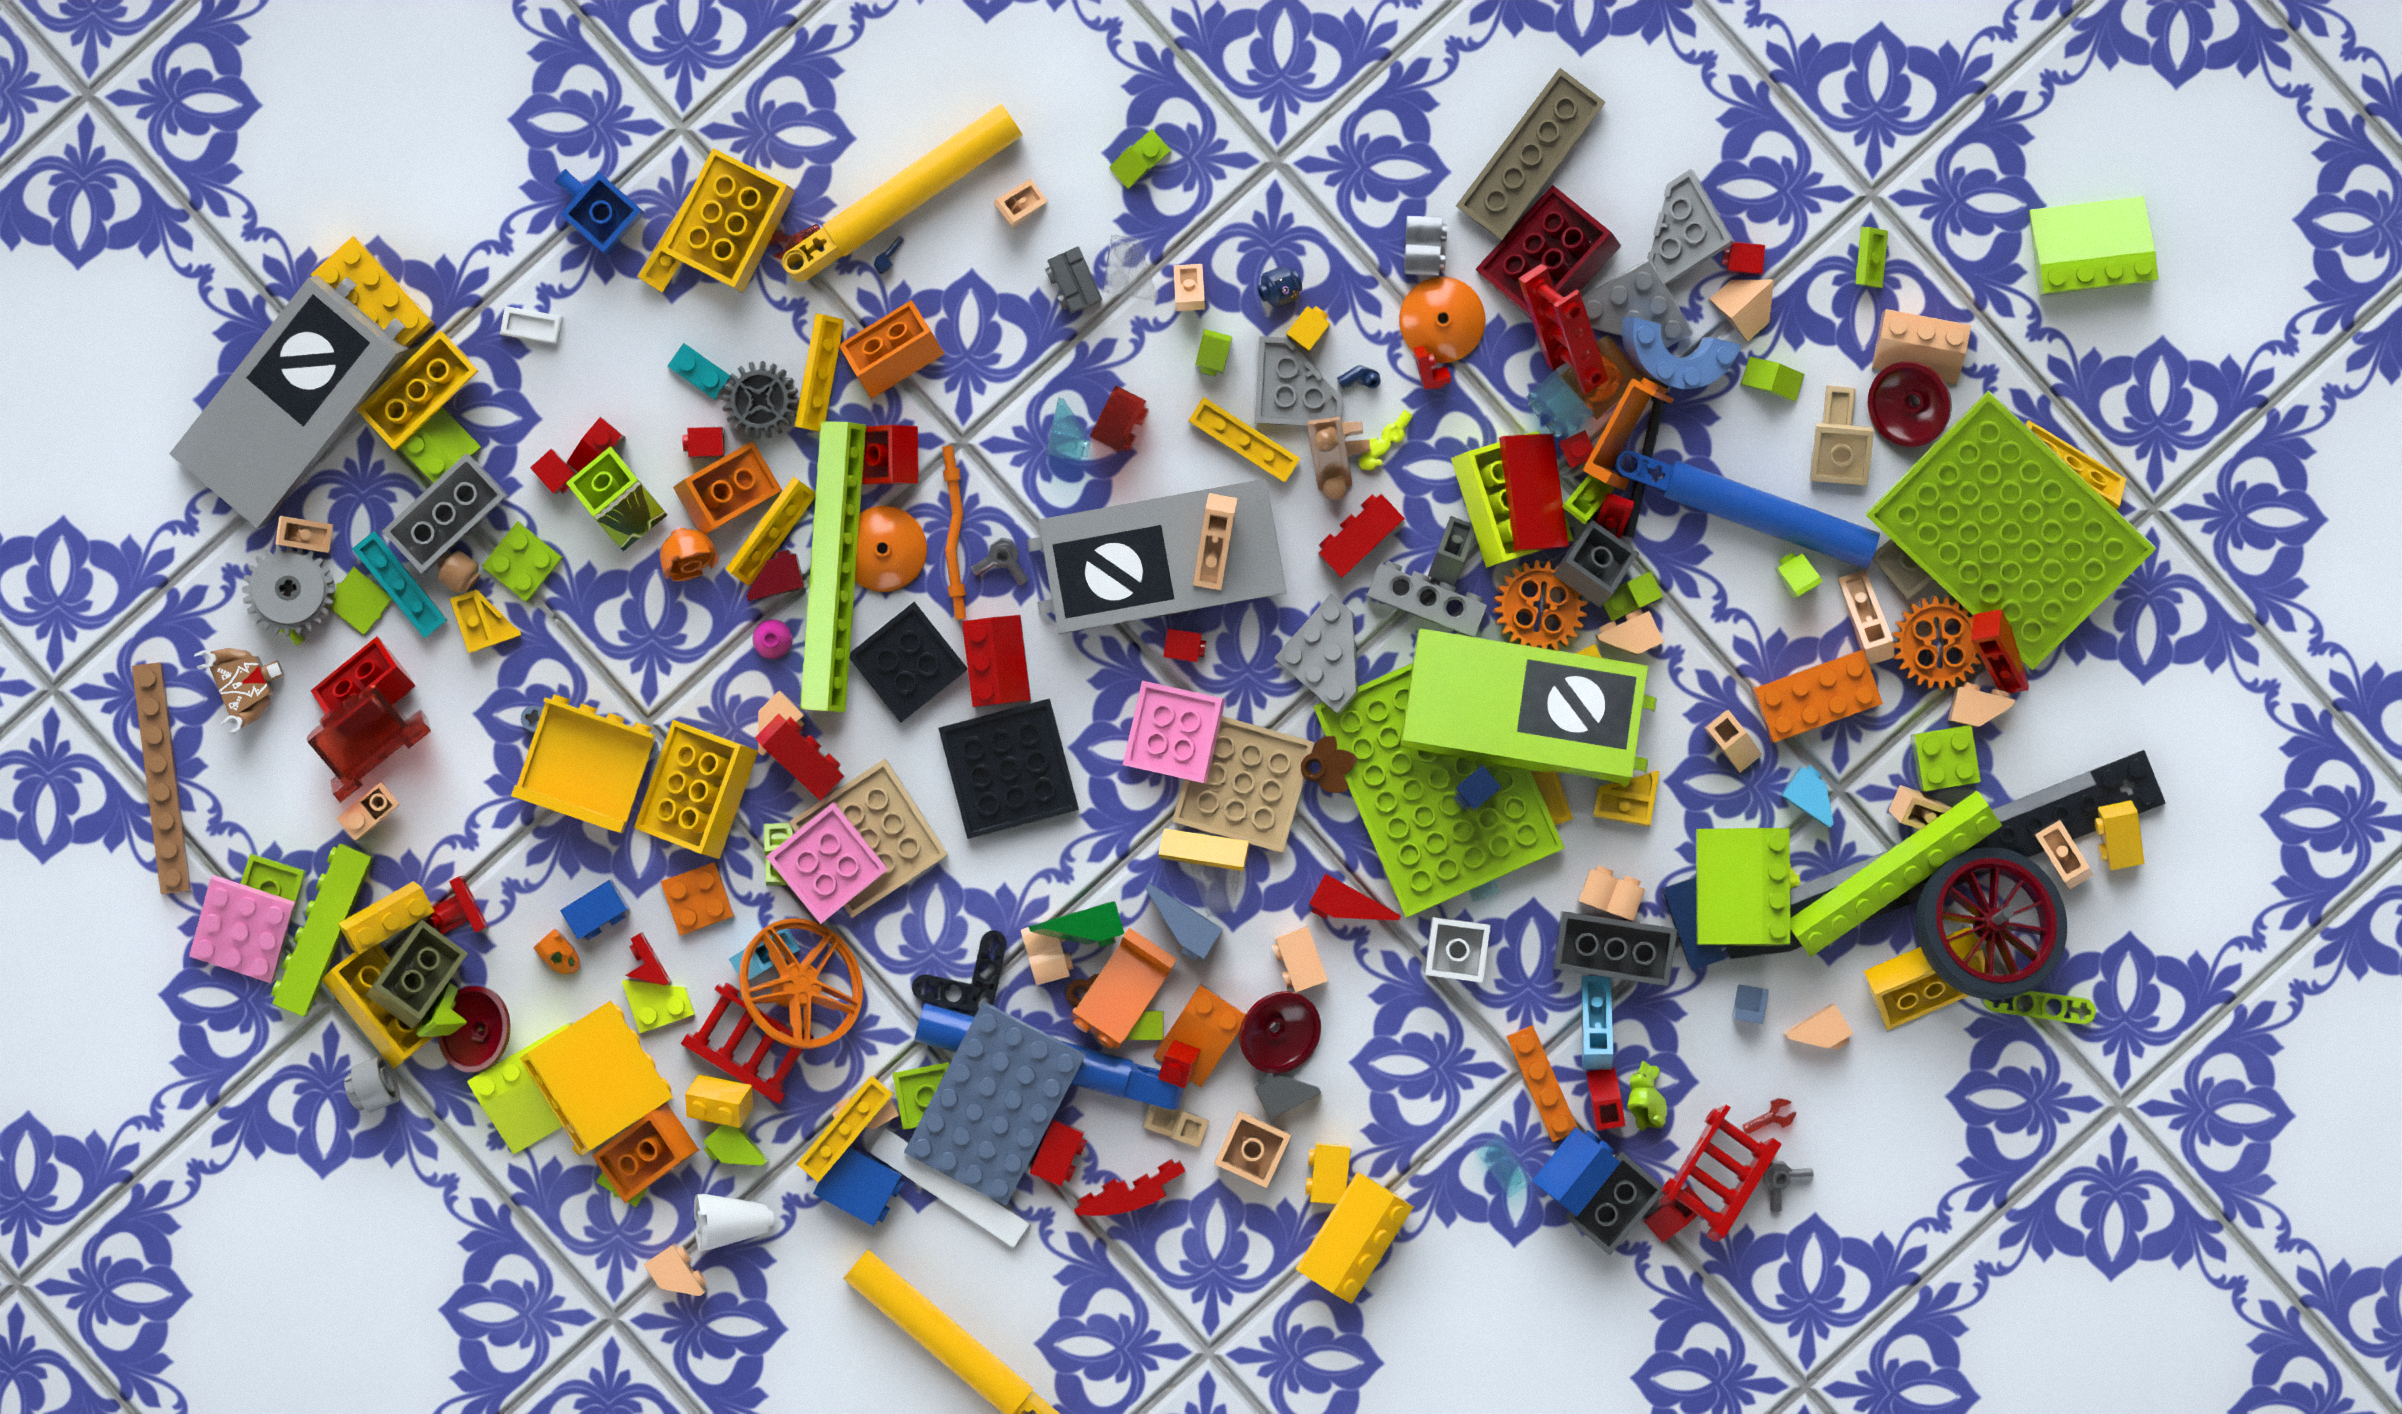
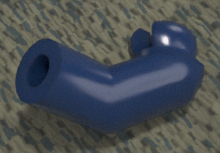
M1357 365L1337 377L1343 390L1355 383L1375 389L1381 383L1380 374L1376 370L1362 365Z

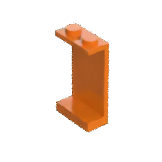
M1632 378L1583 471L1606 484L1625 490L1630 480L1611 470L1615 459L1621 453L1651 395L1672 404L1674 398L1666 395L1668 389L1646 378H1643L1642 382Z
M1128 928L1120 944L1077 1008L1075 1007L1072 1011L1070 1018L1074 1020L1073 1024L1083 1032L1087 1033L1089 1030L1097 1035V1040L1108 1048L1114 1046L1119 1049L1175 966L1177 958L1131 928Z

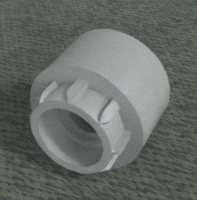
M382 1056L353 1066L351 1073L344 1079L348 1099L353 1107L360 1111L365 1109L368 1112H374L397 1103L400 1099V1090L395 1073L387 1060Z

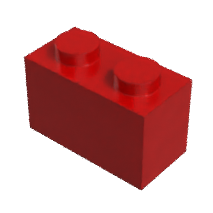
M1053 1118L1030 1174L1061 1187L1064 1181L1070 1182L1076 1166L1071 1165L1075 1154L1081 1156L1087 1142L1086 1139L1082 1138L1084 1131Z

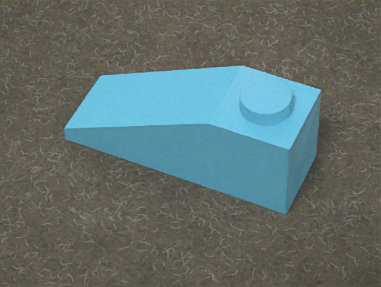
M1582 976V1069H1611L1613 1061L1611 977Z

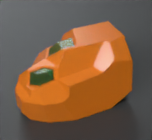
M557 929L552 930L533 947L555 972L573 974L580 968V958L575 948Z

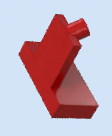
M458 876L449 881L456 895L433 906L435 912L430 914L431 917L426 920V923L431 927H437L441 934L468 921L475 933L489 927L463 876Z

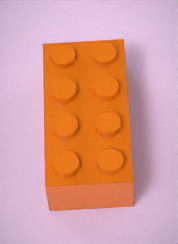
M1864 649L1752 688L1771 743L1883 704Z

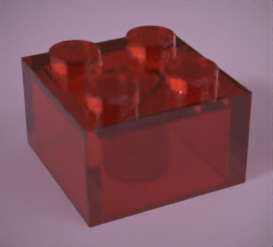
M1115 385L1089 436L1090 440L1119 455H1122L1124 450L1129 452L1136 440V435L1133 432L1137 424L1143 426L1150 412L1146 408L1147 401Z

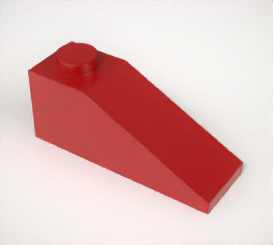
M2002 609L1974 614L1971 641L1998 690L2008 692L2009 694L2029 690L2028 680L2013 631Z
M1326 873L1309 901V904L1313 906L1311 912L1325 920L1328 915L1333 918L1399 921L1401 917L1400 914Z

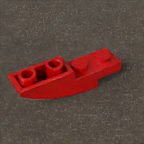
M1170 1159L1157 1167L1159 1172L1149 1177L1146 1173L1132 1181L1134 1187L1131 1189L1125 1179L1119 1182L1117 1178H1114L1102 1185L1101 1187L1104 1191L1096 1196H1093L1092 1192L1078 1199V1206L1074 1208V1211L1077 1215L1107 1216L1142 1208L1166 1197L1167 1194L1162 1185L1186 1172V1169L1180 1160L1174 1163Z

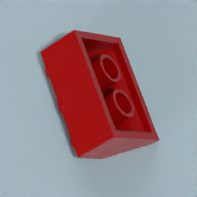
M1021 615L962 621L972 707L1031 701Z
M376 636L310 691L329 721L348 740H351L377 717L384 714L399 699L406 696L416 685L400 662L382 640Z

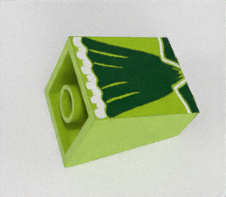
M611 446L566 482L593 518L622 551H625L667 516V513Z

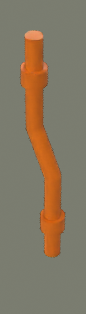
M951 445L942 447L945 470L942 471L944 481H947L952 511L945 554L950 586H947L949 597H952L955 620L966 618L963 595H966L964 583L961 584L957 558V545L963 520V508L958 479H961L960 469L956 468L954 448Z

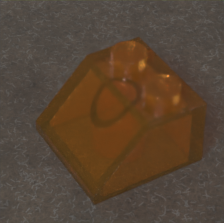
M1608 335L1600 338L1597 341V345L1609 380L1585 395L1581 390L1574 368L1570 366L1559 376L1560 380L1596 420L1600 419L1619 403L1632 378L1640 382L1645 378L1634 368L1633 362Z

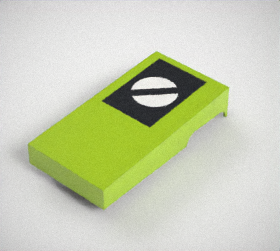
M1419 628L1416 637L1400 747L1545 773L1550 771L1564 772L1613 781L1622 784L1623 787H1627L1632 779L1633 770L1647 773L1648 759L1635 756L1642 709H1650L1655 712L1657 698L1644 695L1647 665Z

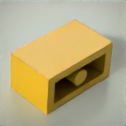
M2132 800L2098 807L2099 818L2095 819V827L2098 836H2102L2103 844L2098 845L2101 861H2106L2111 871L2145 864L2138 811Z
M698 1074L685 1093L686 1117L740 1128L753 1110L752 1085Z
M1316 1142L1315 1149H1309L1308 1166H1313L1312 1178H1306L1305 1194L1310 1195V1202L1338 1203L1347 1189L1350 1146Z

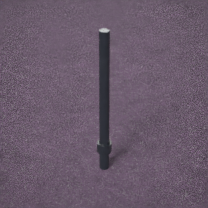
M1651 396L1653 405L1641 453L1650 458L1653 456L1664 404H1668V402ZM1638 481L1634 483L1631 501H1634V505L1622 535L1628 538H1634L1646 484Z

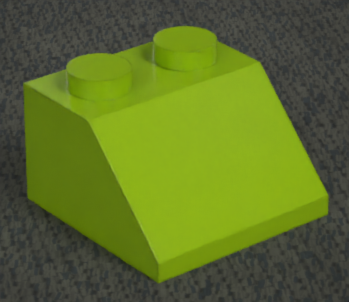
M441 407L399 448L434 483L466 453L473 457L482 447Z

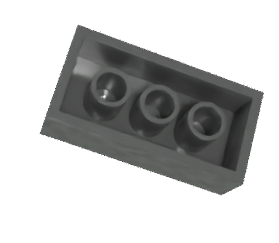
M1561 911L1552 968L1669 986L1677 929Z

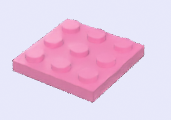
M1142 681L1123 765L1207 784L1226 699Z
M834 802L766 856L820 924L888 870Z
M213 875L210 878L189 957L272 983L275 978L295 902Z

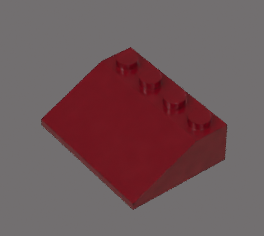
M1552 185L1475 270L1532 321L1518 278L1538 265L1543 264L1548 268L1555 291L1561 296L1566 297L1576 289L1581 291L1618 251L1621 244L1610 230Z

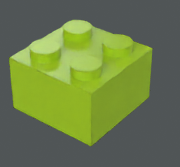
M1972 725L1911 734L1920 791L1924 792L1981 782Z

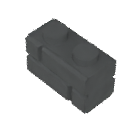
M1079 246L1047 260L1050 267L1045 268L1051 284L1057 282L1061 290L1057 298L1063 311L1069 309L1072 315L1103 301Z

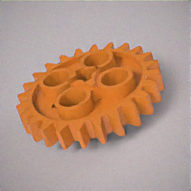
M1535 560L1532 569L1525 562L1522 565V573L1517 568H1513L1512 574L1514 579L1507 575L1503 578L1508 586L1499 585L1497 587V590L1503 595L1494 597L1493 601L1501 604V606L1495 608L1493 613L1501 614L1502 617L1495 623L1496 625H1505L1501 635L1510 632L1512 636L1509 643L1518 640L1520 641L1519 645L1527 644L1531 647L1547 649V646H1550L1552 650L1557 651L1558 642L1564 647L1568 645L1566 636L1572 639L1577 637L1573 628H1583L1584 625L1578 619L1587 616L1585 612L1580 611V608L1585 607L1587 602L1579 600V597L1582 596L1553 575L1558 566L1552 570L1550 561H1547L1544 568H1541L1539 561ZM1544 582L1546 583V591L1542 606L1547 609L1541 613L1539 631L1535 632L1534 624L1538 608L1533 607V605H1536L1540 600L1541 584ZM1522 585H1532L1535 588V596L1526 597L1521 591ZM1550 590H1560L1564 596L1563 602H1553L1550 598ZM1517 613H1527L1530 616V624H1519L1516 619ZM1548 617L1555 618L1559 624L1558 630H1548L1545 626V619Z
M1937 596L1932 597L1930 605L1925 598L1920 599L1921 608L1914 603L1911 604L1912 614L1906 611L1901 613L1905 622H1895V625L1900 628V632L1891 633V636L1898 639V643H1894V649H1899V653L1894 656L1893 660L1902 659L1903 661L1898 669L1907 668L1909 670L1906 675L1907 679L1914 675L1917 676V686L1926 680L1927 689H1931L1934 682H1937L1939 690L1944 689L1945 681H1947L1951 688L1955 687V678L1965 682L1964 672L1971 675L1975 673L1970 665L1981 664V661L1975 657L1978 652L1971 641L1974 616L1968 618L1967 614L1969 611L1966 608L1959 610L1960 603L1958 601H1955L1952 606L1949 605V597L1947 596L1944 597L1941 604H1939ZM1935 617L1939 620L1938 638L1939 640H1944V645L1939 648L1942 662L1941 669L1937 667V646L1931 644V641L1937 637L1934 624ZM1947 620L1956 622L1958 631L1955 635L1946 633L1944 624ZM1918 622H1924L1929 626L1928 636L1920 637L1916 633L1915 628ZM1950 648L1956 649L1960 654V660L1957 664H1952L1947 660L1946 655ZM1921 650L1927 651L1931 655L1930 665L1923 666L1918 662V654Z

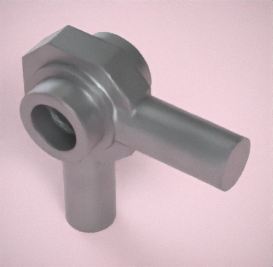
M1002 537L990 545L989 555L971 566L976 576L996 566L1008 568L1019 585L1024 584L1029 579L1017 563L1019 549L1012 539Z
M1784 1161L1771 1162L1763 1175V1182L1771 1189L1770 1210L1773 1212L1782 1211L1783 1190L1791 1181L1812 1180L1814 1176L1813 1169H1791Z

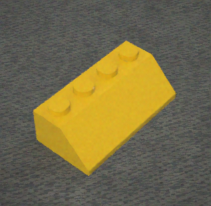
M439 330L356 410L390 447L396 451L475 376L479 370L450 337Z
M2030 420L2026 422L2025 425L2110 505L2116 510L2119 508L2126 478Z
M1969 926L1962 930L1955 931L1954 933L1946 937L1947 939H1950L1954 936L1971 930V927ZM1973 933L1949 944L1960 959L1963 960L1977 938ZM1979 946L1968 962V965L1984 973L1985 956L1983 949ZM1921 947L1863 971L1886 1030L1969 996L1947 984L1933 970Z
M377 944L361 954L352 953L331 969L322 981L391 1067L395 1069L435 1036L419 1037L416 1033L421 1021L412 1029L366 996L368 990L391 960L382 947Z
M1357 1172L1295 1269L1334 1295L1352 1304L1414 1206L1396 1193Z

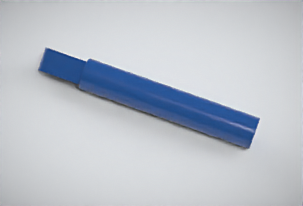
M1624 451L1616 457L1614 462L1618 474L1663 490L1662 497L1864 569L1869 567L1878 545L1880 532L1675 460L1673 465L1633 451ZM1628 455L1632 456L1636 461L1635 469L1629 473L1621 468V460ZM1659 466V472L1663 473V477L1656 478L1655 482H1653L1652 475L1648 474V471Z
M924 1003L914 1041L956 1052L974 1017ZM1064 1042L1086 1054L1071 1082L1072 1085L1119 1098H1130L1166 1109L1175 1110L1179 1108L1184 1088L1159 1080V1069L1133 1063V1060Z

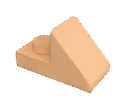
M1202 264L1175 265L1176 311L1205 310Z
M280 516L275 544L329 553L333 524Z

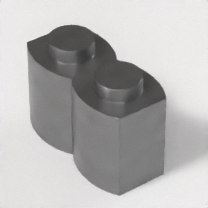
M1407 216L1404 275L1439 276V270H1445L1446 253H1440L1441 241L1446 242L1447 224H1442V218Z

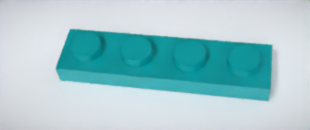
M373 531L352 548L424 638H427L448 621L376 531Z

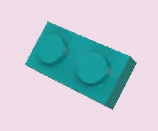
M685 343L682 344L667 365L714 400L724 388V384H727L730 379L728 373Z

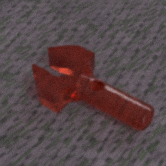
M814 224L791 236L785 235L780 230L772 235L768 247L776 245L778 242L788 243L784 251L773 255L774 258L782 260L787 251L821 228L818 224Z
M1783 1098L1769 1101L1771 1104L1769 1112L1744 1123L1742 1126L1744 1132L1750 1134L1773 1122L1780 1124L1782 1128L1791 1125L1796 1115L1795 1111L1786 1116H1776L1780 1107L1790 1104L1791 1101Z

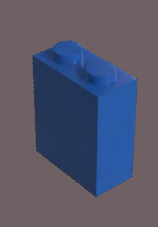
M1575 1127L1532 1181L1575 1216H1578L1621 1162L1612 1155L1615 1150L1606 1142L1599 1139L1589 1130L1584 1134Z
M849 1146L820 1180L813 1194L874 1227L877 1221L883 1223L890 1210V1207L886 1206L890 1196L897 1197L904 1182L900 1180L902 1173Z

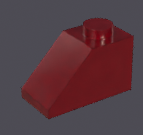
M789 550L773 553L774 559L767 560L746 595L747 600L752 602L806 588L798 555L796 553L790 554Z

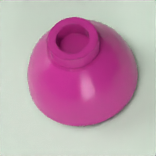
M769 619L761 622L756 627L752 641L759 655L767 659H778L788 653L792 646L793 637L790 628L784 622Z

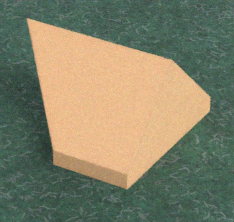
M1730 280L1709 300L1748 342L1770 321L1774 280Z

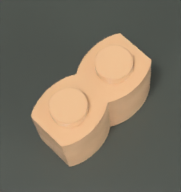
M1599 865L1596 870L1589 869L1578 902L1629 921H1634L1645 891L1644 888L1639 887L1641 881L1628 876H1624L1623 880L1612 877L1614 871Z
M1029 927L1021 929L1036 986L1070 976L1069 970L1074 969L1069 952H1063L1061 942L1066 940L1032 933L1029 931Z

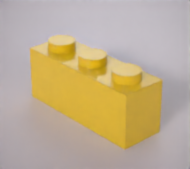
M412 881L343 920L338 925L350 948L356 953L361 954L435 911L423 888Z

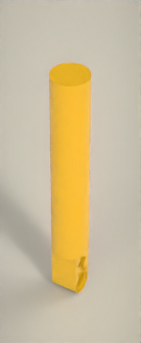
M1002 103L824 223V227L787 251L782 258L783 268L791 279L796 282H804L840 257H846L1021 138L1023 136L1022 132ZM823 246L825 250L820 253L818 248ZM804 261L800 269L792 270L795 262Z
M869 1249L865 1251L844 1276L843 1279L1001 1413L1029 1414L1028 1412L1034 1410L1035 1414H1060L1036 1394L1031 1385Z

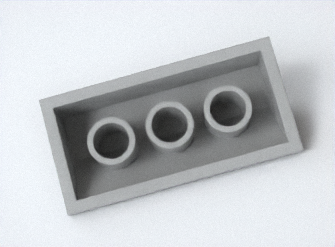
M466 453L382 532L414 567L423 574L496 508L508 494L484 468Z

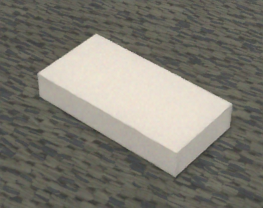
M505 306L500 335L558 345L563 317Z

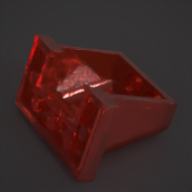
M372 684L359 694L355 692L344 699L342 702L343 706L335 713L331 710L319 720L321 724L307 736V742L336 775L330 782L333 795L340 803L363 785L362 777L405 744L409 749L431 732L428 717L421 709L410 718H407L375 684Z

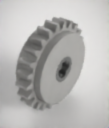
M278 545L274 554L268 549L265 550L266 558L264 560L259 556L256 557L257 567L253 565L248 566L252 575H244V581L249 583V586H243L242 592L249 594V596L243 598L244 604H252L247 609L248 614H257L254 618L256 624L262 620L264 621L263 630L266 631L272 626L274 627V635H278L281 629L284 630L286 637H289L291 630H295L299 636L301 635V628L305 627L310 632L312 631V622L318 625L321 624L320 614L328 616L329 612L325 605L333 606V600L328 598V596L335 594V589L328 588V585L334 583L333 577H325L330 572L329 567H320L323 563L321 557L315 561L313 560L314 552L312 550L305 555L301 548H298L297 552L293 551L292 547H287L286 551H282ZM286 585H292L293 590L296 589V591H292L291 596H285L284 591L281 592V590H285Z

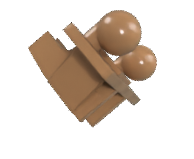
M1340 417L1307 421V431L1318 490H1323L1325 496L1330 500H1340L1346 493V487L1352 486L1348 457L1353 454L1371 452L1370 440L1345 441V438L1348 436L1363 434L1362 421L1342 422Z

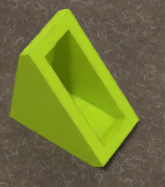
M1749 357L1741 385L1796 402L1805 374L1777 362Z

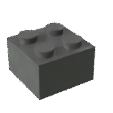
M1591 520L1578 534L1553 575L1601 608L1617 589L1637 557L1638 552Z

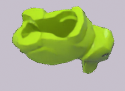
M1645 1061L1641 1062L1639 1070L1630 1077L1629 1082L1632 1091L1627 1104V1109L1636 1118L1637 1128L1641 1131H1644L1647 1127L1662 1128L1666 1123L1665 1119L1667 1116L1665 1098L1654 1088V1079L1660 1074V1069L1658 1066H1650Z

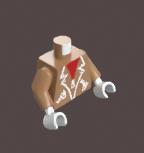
M225 648L211 652L203 650L195 653L194 657L201 655L205 658V664L196 667L198 669L210 668L229 713V716L221 722V726L225 723H231L234 727L227 735L232 736L240 727L243 728L260 719L270 704V696L274 694L270 682L284 676L279 661L276 660L263 666L259 656H252L249 651L234 648Z

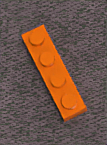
M1530 1025L1507 1035L1508 1042L1551 1141L1555 1142L1568 1136L1575 1127L1577 1129L1578 1127L1534 1026Z

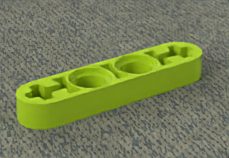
M2028 991L2012 997V1010H2007L2008 1003L2000 1002L1997 1007H1993V1002L1983 999L1984 1006L1993 1012L2076 1024H2087L2094 1019L2096 1014L2094 1004L2088 999L2037 991ZM2022 995H2029L2032 998L2033 1005L2028 1011H2021L2017 1006V1000ZM2050 999H2057L2061 1003V1011L2057 1015H2049L2046 1011L2045 1006ZM2071 1000L2069 1006L2079 1008L2081 1003H2085V1008L2089 1009V1015L2086 1014L2083 1016V1019H2079V1014L2068 1012L2069 1018H2064L2067 1011L2066 1001Z

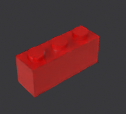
M1373 494L1360 505L1364 510L1356 518L1353 514L1349 515L1339 525L1343 530L1334 537L1330 533L1318 545L1322 549L1318 552V555L1341 579L1405 519L1382 494L1377 498Z
M778 713L755 739L773 758L821 801L844 777L838 769L841 764L830 753L824 756L819 751L822 746L811 735L805 738L800 733L802 727L791 716L786 720Z

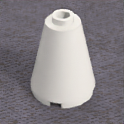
M708 1194L695 1195L694 1221H696L697 1225L695 1237L698 1251L712 1250L768 1233L769 1227L774 1225L773 1210H768L767 1205Z

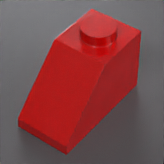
M599 417L580 440L566 463L579 473L610 446L615 450L625 439V436L605 419Z

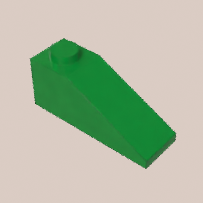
M1115 901L1028 926L1029 931L1032 933L1086 945L1098 942L1099 947L1116 943L1114 937L1125 934Z

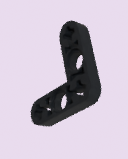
M997 930L988 931L982 936L972 983L922 974L913 981V994L923 1001L977 1012L979 1009L977 1007L978 1002L974 1001L973 997L980 994L982 986H975L976 981H979L983 984H994L993 990L987 988L985 997L990 999L989 1004L993 1006L1007 946L1005 936ZM993 935H997L998 941L1002 942V946L996 947L994 956H1000L999 962L991 958H981L983 952L987 955L989 954L990 946L985 944L986 939H991ZM984 963H990L996 969L995 976L990 980L983 979L980 976L979 969ZM924 979H928L930 986L938 987V981L944 982L940 990L941 999H935L934 997L937 992L928 991L926 995H922L921 989L917 988V984L923 983ZM956 985L961 989L962 995L958 1001L951 1002L946 998L945 990L948 986Z

